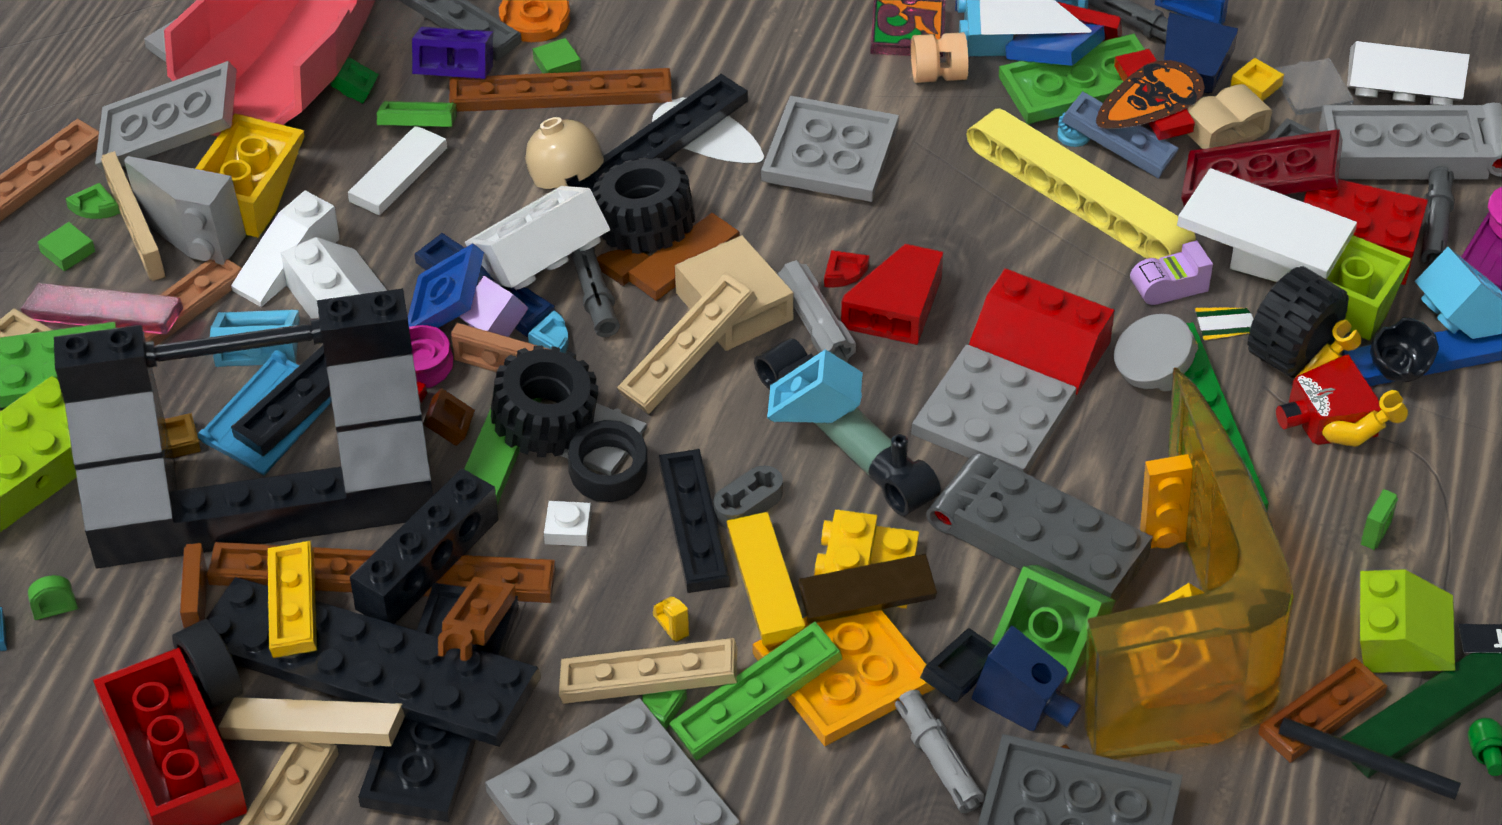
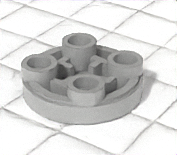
M1153 314L1135 321L1121 334L1115 346L1114 361L1123 378L1131 385L1143 389L1158 388L1161 391H1170L1177 387L1180 377L1191 366L1195 353L1198 350V343L1188 325L1180 318L1170 314Z

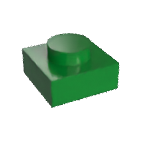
M347 57L330 86L339 90L343 95L363 104L379 74Z

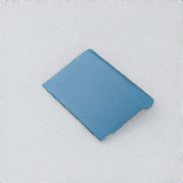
M275 350L271 358L204 429H201L197 436L204 444L265 476L332 402L330 396L264 457L234 438L231 426L300 366L288 360L281 351Z

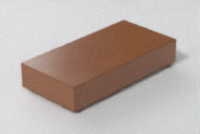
M201 543L186 544V547H184L180 615L184 629L205 619L208 569Z

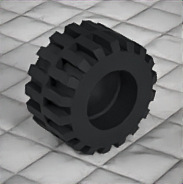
M648 157L639 158V160L625 161L621 165H615L610 168L609 172L603 173L599 177V182L594 184L593 195L610 228V231L601 236L610 247H617V250L622 251L629 249L632 250V253L637 254L649 251V253L656 252L657 249L662 247L666 249L673 246V241L680 242L685 238V233H690L693 228L692 223L695 222V212L688 175H686L682 167H677V164L673 161H664L663 158L648 159Z
M1305 266L1292 269L1271 288L1260 304L1249 331L1247 343L1249 352L1287 376L1295 378L1327 343L1332 345L1335 341L1332 330L1337 322L1345 320L1349 300L1347 292Z
M543 345L534 346L532 351L526 348L517 351V357L509 355L504 359V365H500L496 371L490 417L492 424H495L497 435L499 437L506 436L505 443L512 448L517 445L520 447L519 452L526 455L531 451L536 452L537 457H546V453H553L554 457L563 455L564 449L569 450L570 442L577 431L594 421L598 397L597 378L594 372L588 371L589 365L584 360L577 361V355L570 351L565 354L560 352L559 347L552 346L550 350L544 349ZM544 398L552 400L556 403L543 404L536 402L532 399Z

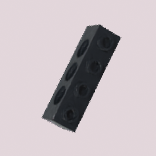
M461 468L350 576L355 610L365 616L395 624L433 586V583H436L499 520L495 486Z

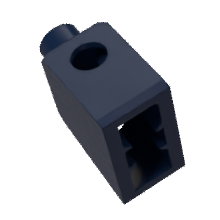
M1170 12L1164 60L1184 63L1195 69L1203 79L1205 87L1203 93H1212L1235 50L1238 28Z
M1012 625L988 655L971 698L978 704L1029 731L1036 730L1046 715L1068 728L1081 709L1080 704L1061 692L1069 674L1066 667Z

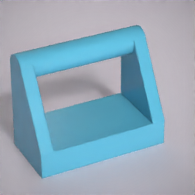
M299 310L218 312L211 326L210 337L299 325ZM298 343L213 354L215 367L264 365L271 358L275 350L281 351L288 360L296 363Z

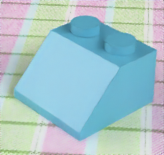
M1447 247L1414 281L1425 293L1421 300L1438 314L1437 319L1454 334L1459 329L1472 339L1502 334L1501 289L1451 248Z

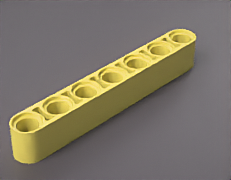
M1000 108L994 109L967 130L968 143L977 154L1146 259H1160L1161 257L1182 252L1183 244L1196 240L1194 232L1177 226V215Z

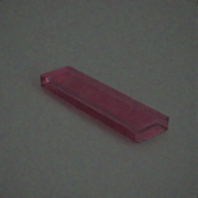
M42 283L37 284L21 307L22 313L36 321L83 326L115 322L116 328L142 325L144 332L168 334L183 310L179 297Z

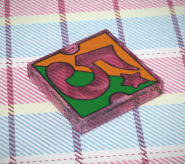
M874 0L870 54L911 56V38L913 35L933 34L936 39H940L944 34L946 0Z

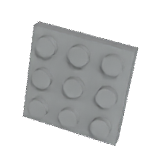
M790 96L761 169V181L872 202L898 129L899 115Z
M966 344L913 421L911 435L968 458L973 454H981L991 459L993 463L998 459L1027 474L1074 401L1077 387Z

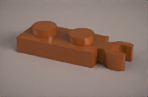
M474 576L442 622V633L438 636V656L444 657L448 650L457 648L460 649V660L467 661L473 654L474 644L485 646L515 600V584Z

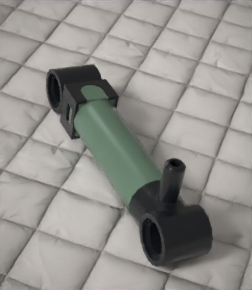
M789 337L754 358V366L761 382L770 390V385L814 356L812 354L807 355L799 341ZM858 408L848 412L833 423H815L882 488L886 501L897 514L905 516L940 495V482L934 470L925 461L918 459L914 462L907 455L908 438L902 434H897L890 439Z

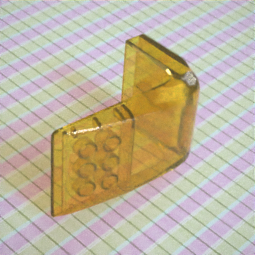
M1177 367L1173 368L1168 457L1188 454L1193 467L1185 544L1200 588L1205 593L1087 619L1084 727L1093 755L1114 760L1202 747L1229 739L1247 728L1261 723L1277 705L1284 685L1294 601L1292 578L1272 521L1248 468L1198 387Z

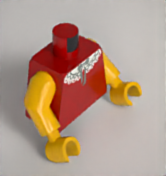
M1341 320L1335 324L1332 330L1335 341L1332 345L1327 343L1295 377L1289 403L1277 406L1276 417L1280 427L1284 430L1301 425L1314 444L1335 443L1357 447L1370 438L1378 437L1379 432L1386 428L1385 422L1388 420L1393 423L1405 421L1408 416V409L1402 403L1403 398L1396 390L1384 393L1379 401L1349 354L1344 356L1340 354L1343 350H1355L1361 344V335L1357 330H1354L1350 336L1343 338L1350 332L1352 326L1348 320Z

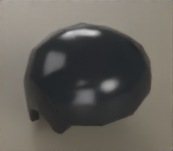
M1403 317L1397 323L1389 327L1383 326L1379 330L1371 344L1370 355L1375 368L1386 379L1411 382L1422 377L1430 369L1436 358L1439 345L1436 334L1425 323L1409 317Z

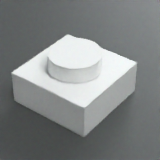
M549 501L544 529L545 544L587 546L592 514L591 503Z

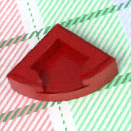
M831 250L824 275V287H842L859 280L868 270L870 256Z

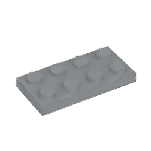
M229 61L102 107L95 165L104 172L101 161L104 154L115 151L122 167L125 166L124 160L127 156L145 159L231 128L236 68Z

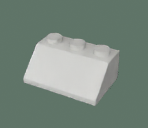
M1356 41L1350 47L1347 88L1356 89L1355 95L1361 97L1377 98L1378 92L1393 93L1392 100L1415 102V98L1418 96L1431 98L1430 105H1453V101L1463 100L1470 54Z
M560 186L465 241V244L469 246L474 243L484 252L481 265L498 285L514 287L517 290L533 283L536 280L535 274L543 269L553 270L565 264L569 260L567 255L577 249L585 251L601 242L599 236L610 231V228L590 188Z
M315 237L280 252L286 286L311 319L319 318L317 300L387 291L355 249Z

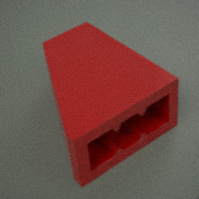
M904 244L843 296L841 301V322L844 323L847 330L918 345L942 280L943 251Z

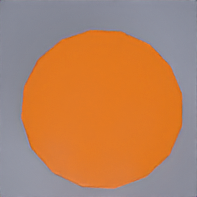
M502 0L499 6L500 21L520 32L521 41L542 42L555 38L567 29L571 21L568 0Z

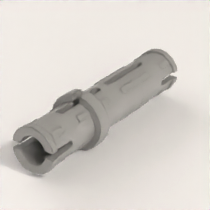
M919 690L905 692L899 697L900 701L895 702V707L912 732L911 740L914 745L925 752L942 783L951 794L958 810L961 813H969L977 809L981 805L979 802H984L985 795L976 785L960 756L946 736L947 728L941 719L936 720Z

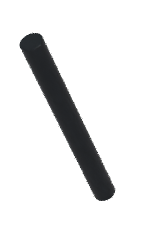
M1284 717L1279 729V735L1455 800L1458 794L1460 782Z

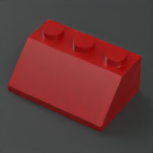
M1005 268L986 296L969 345L1077 387V395L1111 342L1115 310Z

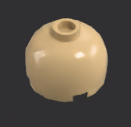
M553 117L542 122L540 129L528 141L525 160L534 184L540 188L552 189L568 186L565 179L575 175L578 176L579 181L587 178L598 170L604 158L596 136L583 123Z

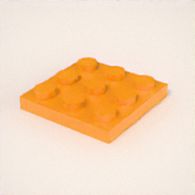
M882 610L818 622L817 624L840 650L843 659L787 697V699L825 747L896 710L895 702L900 701L899 697L905 692L919 690L921 695H924L936 688L920 678L927 664ZM804 617L803 621L806 628L810 624H808L807 617ZM762 640L753 643V655L759 661L786 641L763 646Z

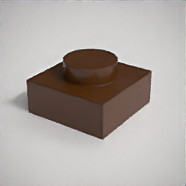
M441 388L431 400L423 425L457 446L466 437L475 409Z

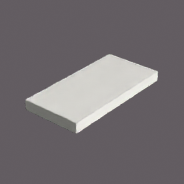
M1212 168L1209 169L1179 214L1177 226L1290 269L1305 266L1325 279L1328 278L1355 233L1357 225L1356 221Z

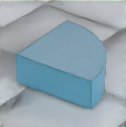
M556 311L551 312L528 333L529 343L538 346L543 345V347L551 349L552 346L559 347L560 352L566 353L569 338L562 316Z

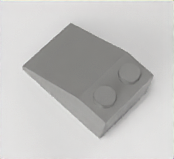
M127 156L124 163L131 188L147 225L189 258L201 261L211 259L215 260L217 264L224 265L226 259H230L246 236L232 177L230 175Z

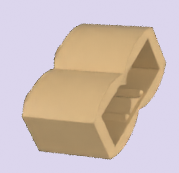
M1244 84L1227 87L1221 90L1218 95L1200 98L1194 105L1186 108L1195 122L1194 132L1188 133V135L1202 149L1232 145L1238 142H1250L1269 131L1272 109Z

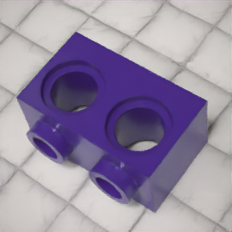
M420 27L412 38V74L485 79L493 68V31Z

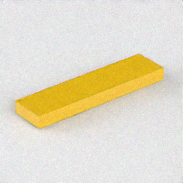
M768 512L727 520L728 534L763 646L789 640L805 629V624Z

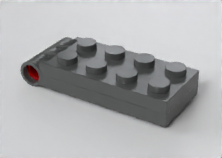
M981 454L970 456L926 513L929 523L940 532L951 534L1022 570L1023 566L1029 565L1045 567L1116 600L1114 605L1149 558L1153 536L998 459L993 463L991 459Z

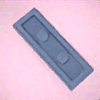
M1082 91L1066 111L1062 122L1159 179L1175 158L1179 148L1165 139L1158 140L1153 132L1141 125L1119 129L1099 127L1096 124V118L1103 103Z

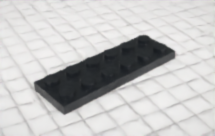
M433 583L417 631L438 637L442 633L443 620L466 588ZM515 596L514 602L485 646L474 644L473 648L503 656L519 608L518 596ZM404 718L392 746H376L358 796L360 807L449 822L476 740Z

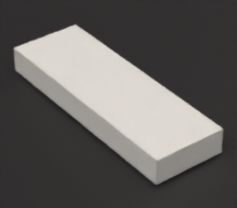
M415 126L348 191L349 202L380 216L447 149L446 138Z

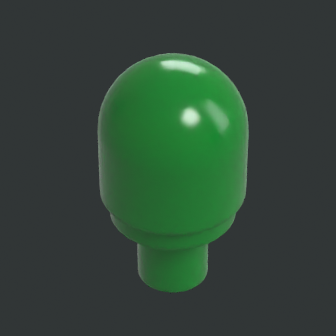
M1480 718L1474 721L1468 729L1467 737L1472 754L1479 763L1486 765L1489 775H1502V726L1494 719Z

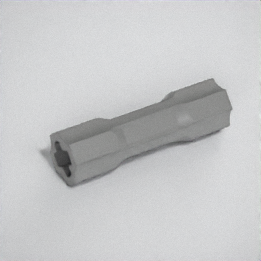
M797 260L784 264L783 269L777 275L793 291V307L809 331L814 347L818 353L826 349L847 362L856 353V343L844 323L837 319L820 292L819 283L807 264H801Z

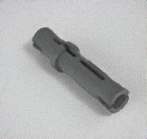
M1088 0V5L1107 14L1120 16L1122 21L1143 30V35L1149 38L1155 36L1166 42L1168 18L1164 17L1162 11L1157 9L1151 11L1130 0Z
M1436 167L1429 172L1428 193L1424 195V199H1428L1425 210L1426 219L1421 260L1425 263L1428 257L1427 266H1430L1447 248L1449 217L1455 205V198L1452 195L1454 173L1452 171L1448 172L1447 167Z
M592 247L585 251L577 249L570 254L574 260L578 279L584 293L582 299L584 309L591 315L596 334L600 337H610L616 334L620 328L613 308L615 304L614 295L606 287L602 270L595 254V248ZM588 270H591L592 278H589ZM593 284L596 285V288H597L596 291H593V288H592V285H593ZM598 297L600 298L602 304L601 306H598L596 298Z

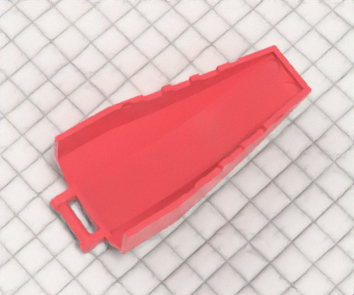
M196 0L164 30L167 76L174 81L229 61L237 70L233 115L236 113L284 125L300 114L338 75L361 33L375 0ZM221 132L212 135L218 137Z

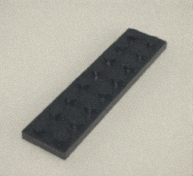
M238 577L233 579L206 618L220 634L237 666L353 702L402 704L401 708L405 715L404 718L498 747L501 746L541 679L537 666L473 648V654L467 661L460 660V649L457 648L448 650L444 657L438 656V637L318 601H315L317 650L273 658L269 649L268 586Z

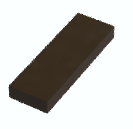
M926 554L800 578L798 582L808 624L933 600L937 596V590Z

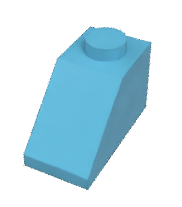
M825 349L770 385L767 418L773 422L833 423L848 412L854 411L860 405L863 372Z

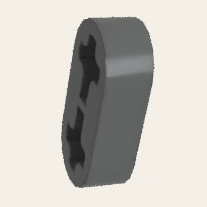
M766 465L757 466L719 490L713 499L716 522L720 526L727 528V520L764 513L776 505L783 495V478L779 470Z

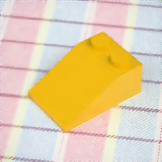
M235 113L232 116L231 128L223 130L195 169L230 175L232 177L246 235L259 238L277 211L305 135L304 130Z

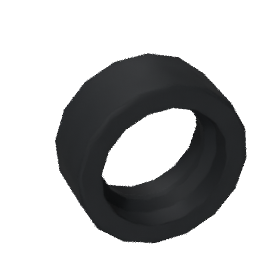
M597 421L577 431L571 440L568 452L569 475L572 484L582 495L595 501L615 502L627 499L633 495L646 480L648 449L643 436L634 427L621 421ZM617 447L628 452L633 462L631 467L622 473L609 476L599 475L588 470L584 466L583 460L594 449Z
M207 619L201 620L172 635L174 649L180 648L207 709H212L242 694V683L230 652L220 634Z

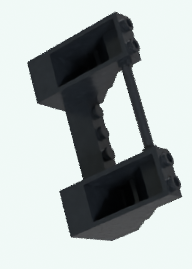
M403 288L317 300L319 318L311 319L310 325L302 324L159 344L156 346L154 341L146 342L142 325L55 336V371L65 403L84 528L95 568L184 556L186 544L201 543L203 553L213 551L215 542L266 544L406 523L433 496ZM312 339L314 340V345L323 343L341 466L177 490L175 460L152 368L158 366L157 361L163 362L312 341Z

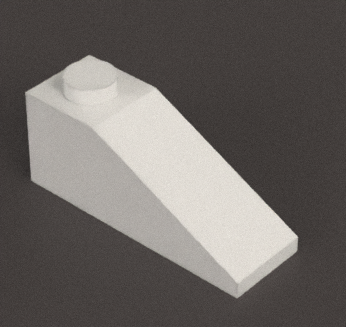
M306 190L278 213L232 283V291L260 307L264 306L286 286L280 252L315 237L333 243L340 239L335 207Z

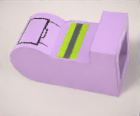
M1195 240L1183 244L1182 252L1161 257L1160 259L1148 258L1139 262L1132 269L1130 279L1147 304L1156 305L1208 292L1213 263L1199 242Z

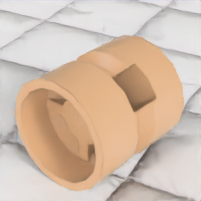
M945 33L940 39H936L933 34L913 35L911 38V66L914 82H936L939 76H942L945 81L967 80L968 47L965 33ZM940 52H945L946 62L940 63Z

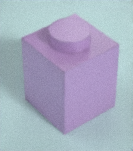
M483 276L476 286L471 310L460 315L459 318L466 322L468 326L509 337L528 310V307L512 293Z

